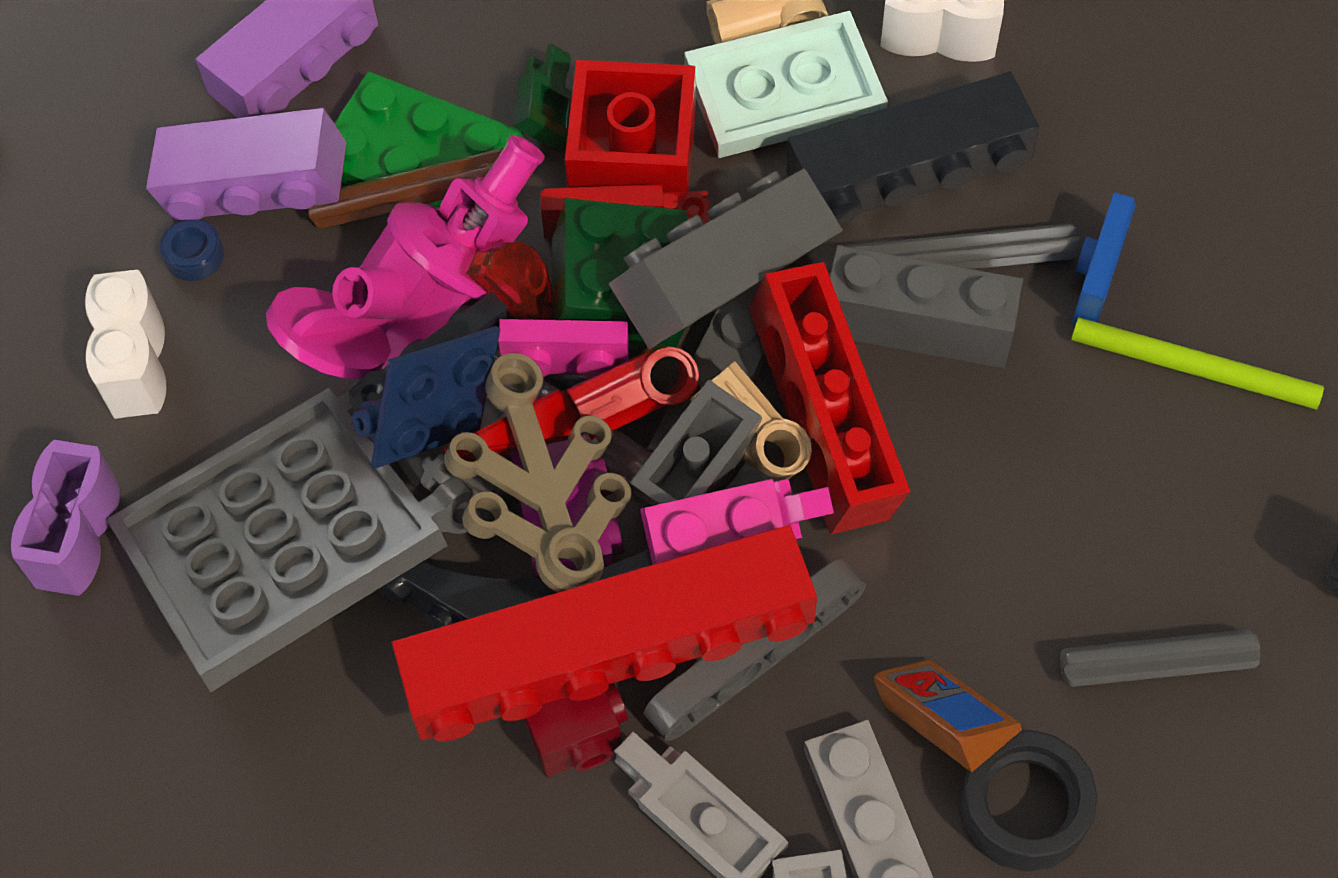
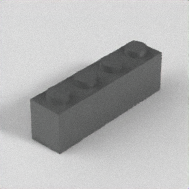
M805 168L784 180L775 171L746 189L750 197L747 201L744 202L737 192L707 211L711 219L708 223L704 224L699 215H696L666 234L670 241L669 245L662 248L657 238L623 258L629 269L608 284L648 349L653 348L762 281L765 274L780 271L843 231Z

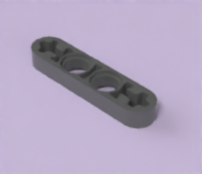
M837 559L810 577L817 595L815 622L808 624L806 630L801 634L777 642L770 641L768 637L742 644L738 652L727 658L716 661L701 659L652 698L643 714L666 742L672 741L688 732L839 617L858 600L866 588V583L845 559Z

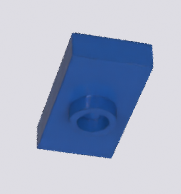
M1114 192L1099 239L1086 236L1075 272L1085 274L1086 278L1073 316V324H1076L1078 317L1095 322L1099 320L1136 203H1134L1135 198Z

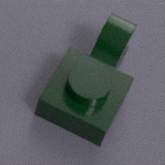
M551 43L547 46L544 62L534 56L527 60L525 75L520 77L518 82L513 127L559 152L566 148L573 91L566 88L565 85L571 57L569 53Z

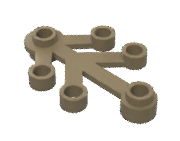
M508 353L500 356L494 362L485 381V390L491 403L497 409L506 413L524 470L490 450L480 436L470 432L460 433L451 440L444 455V463L448 471L454 476L461 479H471L479 475L538 511L543 529L508 511L505 501L499 495L483 491L471 497L463 512L462 521L466 530L475 537L487 539L498 535L533 556L536 560L537 572L542 581L552 590L559 593L596 582L600 579L604 562L598 540L612 518L618 517L623 512L631 499L632 491L629 483L618 474L604 473L598 476L587 494L589 507L575 528H573L565 502L590 461L599 459L608 447L612 438L610 427L604 420L596 416L589 415L578 419L568 435V448L554 469L532 404L543 384L542 372L531 358L519 353ZM503 384L513 386L519 393L508 390ZM581 433L592 434L597 439L598 444L586 442L582 438ZM457 450L471 452L477 461L468 462L459 457ZM605 489L613 492L618 502L606 500L601 495L600 490ZM483 508L490 511L494 515L495 521L488 522L482 520L477 516L475 509ZM559 558L571 560L575 564L577 571L566 568L559 561Z

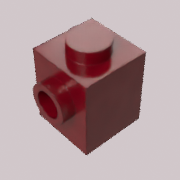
M612 683L609 684L608 690L603 694L588 700L572 701L569 697L542 704V709L538 713L523 720L547 777H550L572 767L576 771L590 770L611 759L613 756L612 751L622 744L619 724L628 721V716L618 689Z

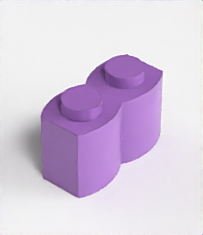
M53 440L41 453L35 465L32 476V494L34 498L24 507L16 520L11 537V553L15 562L36 589L80 596L91 584L97 572L101 557L99 537L109 527L106 519L116 514L120 489L118 480L98 446Z

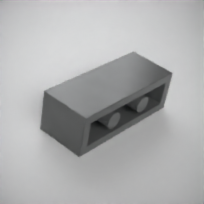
M837 245L830 279L854 341L1005 369L1015 330L1023 278Z

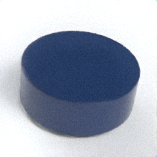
M201 219L182 220L172 225L164 233L160 242V253L167 269L172 275L181 280L197 281L209 277L218 270L224 259V246L216 228L207 221Z

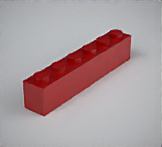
M790 524L392 641L412 719L421 741L432 737L436 741H451L471 733L475 728V724L502 717L505 721L525 719L538 713L542 709V704L569 697L572 701L588 700L607 691L609 684L635 676L639 681L658 679L672 672L676 667L675 664L702 657L705 661L721 660L738 652L742 644L768 637L773 642L793 638L805 631L808 624L815 622L817 595Z

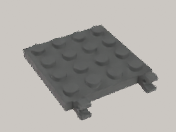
M327 388L106 519L210 692L447 547L448 545L442 535L443 532L452 534L468 532L464 527L462 516L472 494L460 478L455 477L445 481L431 495L418 502L389 464L376 469L371 466L374 444L367 436L361 437L354 430L352 415L356 410L350 405L348 391L336 397L331 389ZM475 509L477 516L483 520L481 514Z

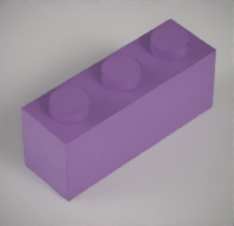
M373 0L264 1L195 58L207 94L237 118L282 113L296 95L312 82L322 79L336 61L354 46L363 44L369 38L372 31L378 26Z
M324 108L159 127L156 130L146 189L173 220H200L202 217L227 214L252 215L264 210L282 208L308 209L314 205L338 203L346 141Z

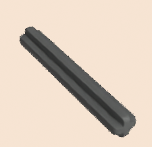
M1068 223L845 245V247L968 269L1074 259L1078 256L1080 238L1076 225Z

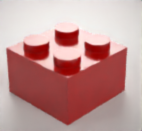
M576 60L565 153L568 188L662 184L663 193L689 192L696 115V66Z

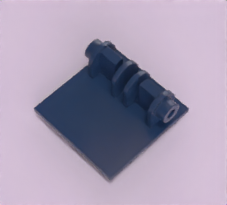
M494 326L388 360L382 398L363 402L360 405L359 411L354 412L352 415V424L356 433L361 437L369 436L375 442L371 466L374 469L450 443L460 433H475L480 430L487 398L485 381L494 364L500 328Z

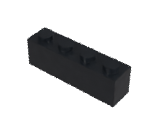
M1009 71L789 137L786 172L789 177L805 168L838 223L841 224L868 210L885 205L890 207L900 206L909 202L917 195L940 188L946 190L955 189L966 184L970 179L992 172L1006 173L1016 170L1026 162L1032 161L1040 126L1012 72Z

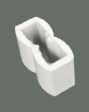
M885 0L880 47L892 53L905 56H924L938 52L948 58L960 61L976 62L992 59L996 53L1003 17L1004 0Z
M138 269L95 274L88 285L85 297L86 313L94 328L86 349V364L89 375L114 419L157 414L161 410L166 396V377L158 360L165 339V327L162 316Z

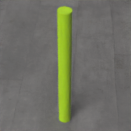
M1080 317L1077 319L1071 339L1074 342L1315 410L1318 409L1324 391L1323 385Z

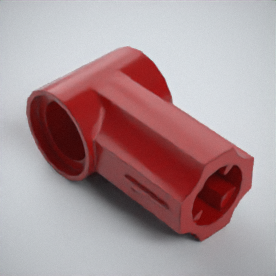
M656 345L651 349L647 347L638 356L566 389V392L579 419L589 415L599 417L613 431L667 404L674 405L685 401L693 394L697 387L699 372L694 359L684 350L671 346ZM669 356L678 366V380L671 389L659 392L651 383V369L659 359ZM585 432L590 441L596 439L592 434Z

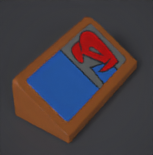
M931 659L884 670L873 676V681L884 707L971 773L1022 730L1021 724Z

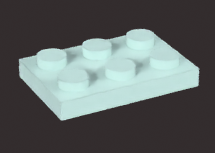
M850 11L684 52V65L696 66V99L718 158L787 141L792 136L887 108V98Z

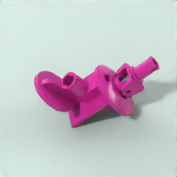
M511 135L486 176L477 177L476 180L455 178L440 207L417 202L397 203L387 219V226L361 266L343 270L336 277L332 293L307 287H292L278 292L265 313L269 331L278 344L298 361L325 374L344 379H362L369 371L384 369L388 364V360L399 357L403 349L417 339H426L446 325L450 317L464 305H474L476 301H480L491 292L506 305L516 303L522 294L524 284L513 262L504 251L512 244L528 223V217L518 207L516 197L537 166L543 162L545 156L539 148L518 135L516 137Z

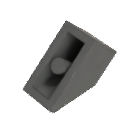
M708 380L630 482L635 502L641 507L646 508L724 490L758 429L762 416Z

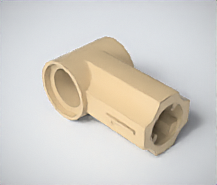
M710 0L706 2L707 17L715 44L829 16L822 0Z
M735 361L711 380L762 416L758 429L738 463L740 470L747 463L776 481L791 478L805 468L812 452L811 441L805 429L796 422L783 419ZM699 391L690 398L691 401H693ZM765 441L773 442L780 447L785 460L783 468L775 466L768 461L764 454L763 446Z

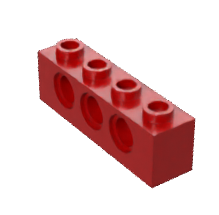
M820 262L767 273L761 281L749 311L787 417L790 421L796 422L805 429L810 438L812 452L810 460L805 467L813 489L825 487L829 489L834 513L823 516L829 533L832 535L889 521L911 491L825 263Z

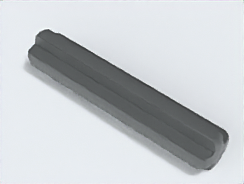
M1237 630L1071 647L1063 649L1060 653V671L1063 681L1068 686L1077 687L1252 669L1260 664V644L1257 635L1253 634L1252 631Z

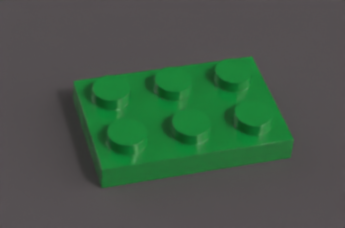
M369 71L334 123L346 141L341 183L348 186L504 148L511 135L515 137L518 135L524 138L523 132L519 129ZM443 200L428 203V205L440 207Z

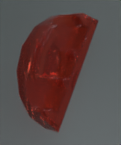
M521 241L498 242L490 249L479 251L475 254L466 274L488 294L493 292L507 305V311L519 320H552V284L546 265L534 248Z

